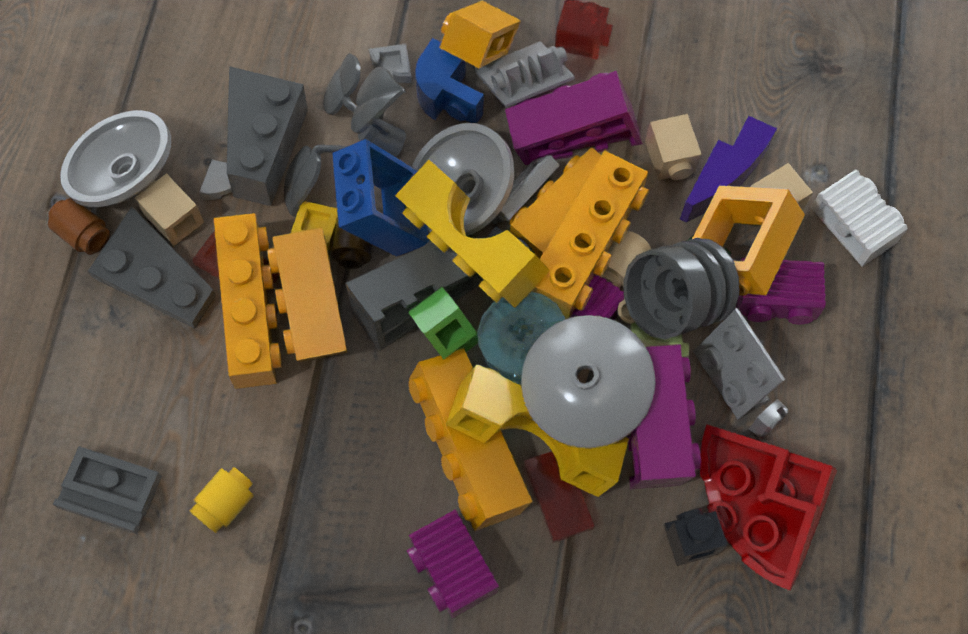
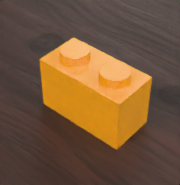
M479 1L456 10L446 17L441 28V34L444 36L439 48L477 68H481L508 54L521 20L484 1Z

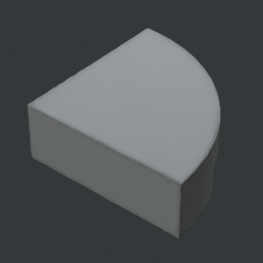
M406 44L369 49L370 59L374 68L383 67L387 69L398 83H412Z
M211 161L199 191L201 198L204 200L222 199L223 195L232 192L227 176L226 162Z
M778 399L775 400L756 418L749 430L757 438L763 439L788 414L789 409Z

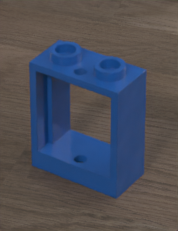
M367 139L332 153L339 228L396 257L423 247L429 242V239L426 237L428 235L427 225L425 224L419 230L402 214L407 206L395 196L417 173V170ZM374 186L381 189L383 214L376 210Z

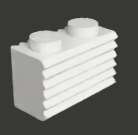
M858 170L852 171L819 193L811 207L862 267L898 243L908 229L907 225L904 224L901 213L896 208L886 205L885 200L881 199L880 194H878L875 184L869 178L860 176Z

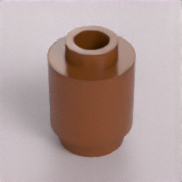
M71 198L55 203L49 211V229L77 252L93 255L100 251L107 243L110 231L106 228L105 221L86 206L77 204Z

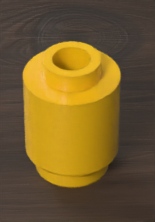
M235 467L229 473L221 468L193 499L196 504L189 512L210 530L217 533L222 526L227 528L253 498L254 495L248 490L253 483Z

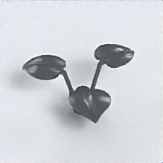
M348 53L327 85L323 98L324 110L330 115H335L344 104L346 108L354 113L351 120V129L353 132L358 133V139L360 141L367 139L396 157L404 146L406 133L403 129L378 118L406 91L387 69L376 67L361 85L357 94L356 106L352 103L350 95L354 92L360 80V63L355 55ZM305 145L301 148L291 162L284 182V199L290 215L293 217L297 216L299 206L314 187L321 169L320 155L325 152L333 153L348 146L315 145L312 149Z

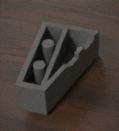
M229 66L227 176L234 197L267 206L272 205L308 112L304 84Z
M429 241L423 247L347 282L346 288L353 316L379 351H381L418 326L408 311L440 287H443L455 302L479 285V274L475 272L470 278L452 261L457 255L456 252L449 248L443 253L432 241Z

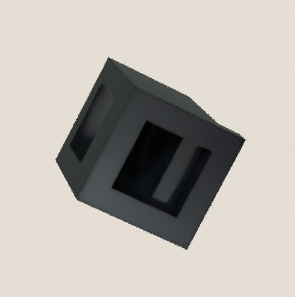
M700 508L692 509L677 515V520L664 524L677 566L716 556L728 545L716 511L702 513Z

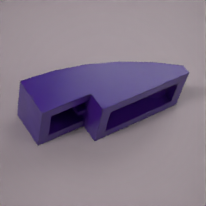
M748 116L733 146L718 140L685 202L680 220L687 223L705 214L719 186L740 187L762 160L777 128Z

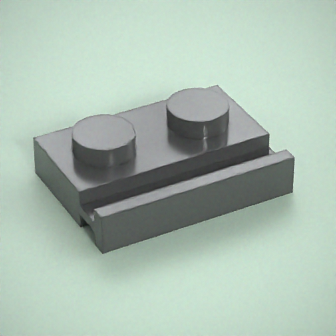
M79 446L62 482L61 487L63 488L58 499L55 498L53 505L58 509L138 535L139 525L143 516H146L162 475L157 471Z

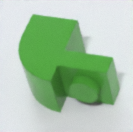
M440 287L408 311L443 359L459 349L464 348L467 352L482 341L477 335L476 330L443 287Z

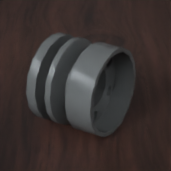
M693 238L671 246L667 245L638 254L628 265L624 277V299L630 316L638 327L648 335L665 340L725 320L734 310L739 297V276L734 261L722 246L710 239Z

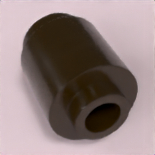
M337 217L331 252L332 257L341 266L349 269H357L362 267L363 264L369 263L372 258L373 244L339 228Z

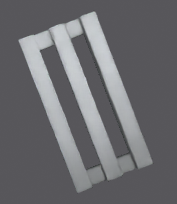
M551 155L532 161L513 181L510 195L502 210L492 220L493 224L510 220L560 166Z

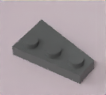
M133 207L130 208L88 270L92 278L194 329L216 296L214 290Z

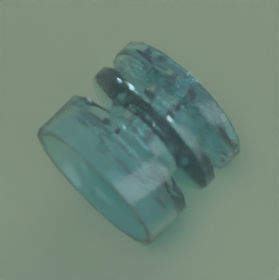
M530 292L516 308L503 297L498 303L493 302L482 315L477 331L479 348L487 362L488 368L496 370L502 377L522 386V370L531 347L547 329L565 320L557 304L543 294Z

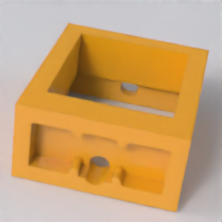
M719 186L693 238L710 239L723 247L734 223L762 225L745 261H734L739 276V295L745 296L749 293L766 296L805 214L789 189Z

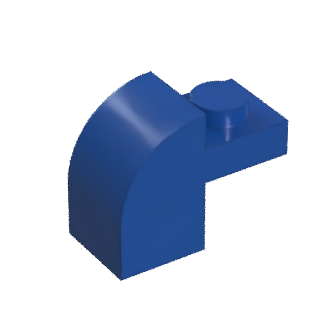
M432 38L420 55L415 70L417 98L421 108L434 120L437 119L444 109L456 120H466L477 124L483 115L484 94L461 83L466 75V61L439 48L441 42Z

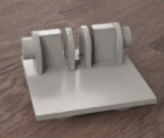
M541 41L503 56L481 68H474V72L506 108L547 90H554L560 85L575 79V76L562 64L567 61V54L564 48H556L555 46L547 48Z
M738 308L693 351L737 420L741 419L753 407L757 409L770 400L767 395L785 380Z

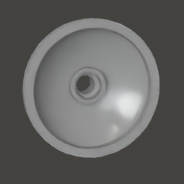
M143 110L122 112L94 125L75 142L65 157L60 173L61 185L64 191L77 204L87 207L111 206L136 196L156 179L166 164L172 142L167 125L158 115Z
M476 123L454 125L435 135L419 152L412 168L418 171L430 160L470 198L464 216L466 236L474 234L487 226L502 210L510 195L514 181V161L509 146L495 131L487 126Z
M578 316L553 325L535 341L524 362L521 379L522 393L531 417L550 437L573 447L598 448L622 440L640 425L653 401L655 373L646 347L630 329L621 323L605 317ZM583 369H590L594 372V377L589 383H581L577 380L578 373Z

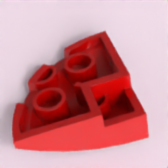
M706 424L700 452V477L705 482V490L709 501L708 511L717 512L725 539L741 556L744 564L768 581L791 591L819 524L837 470L831 465L791 453L789 450Z

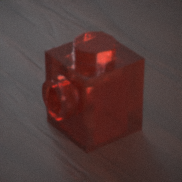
M565 0L556 29L555 47H563L566 53L598 60L601 46H609L614 25L607 23L610 8L599 6L594 2Z

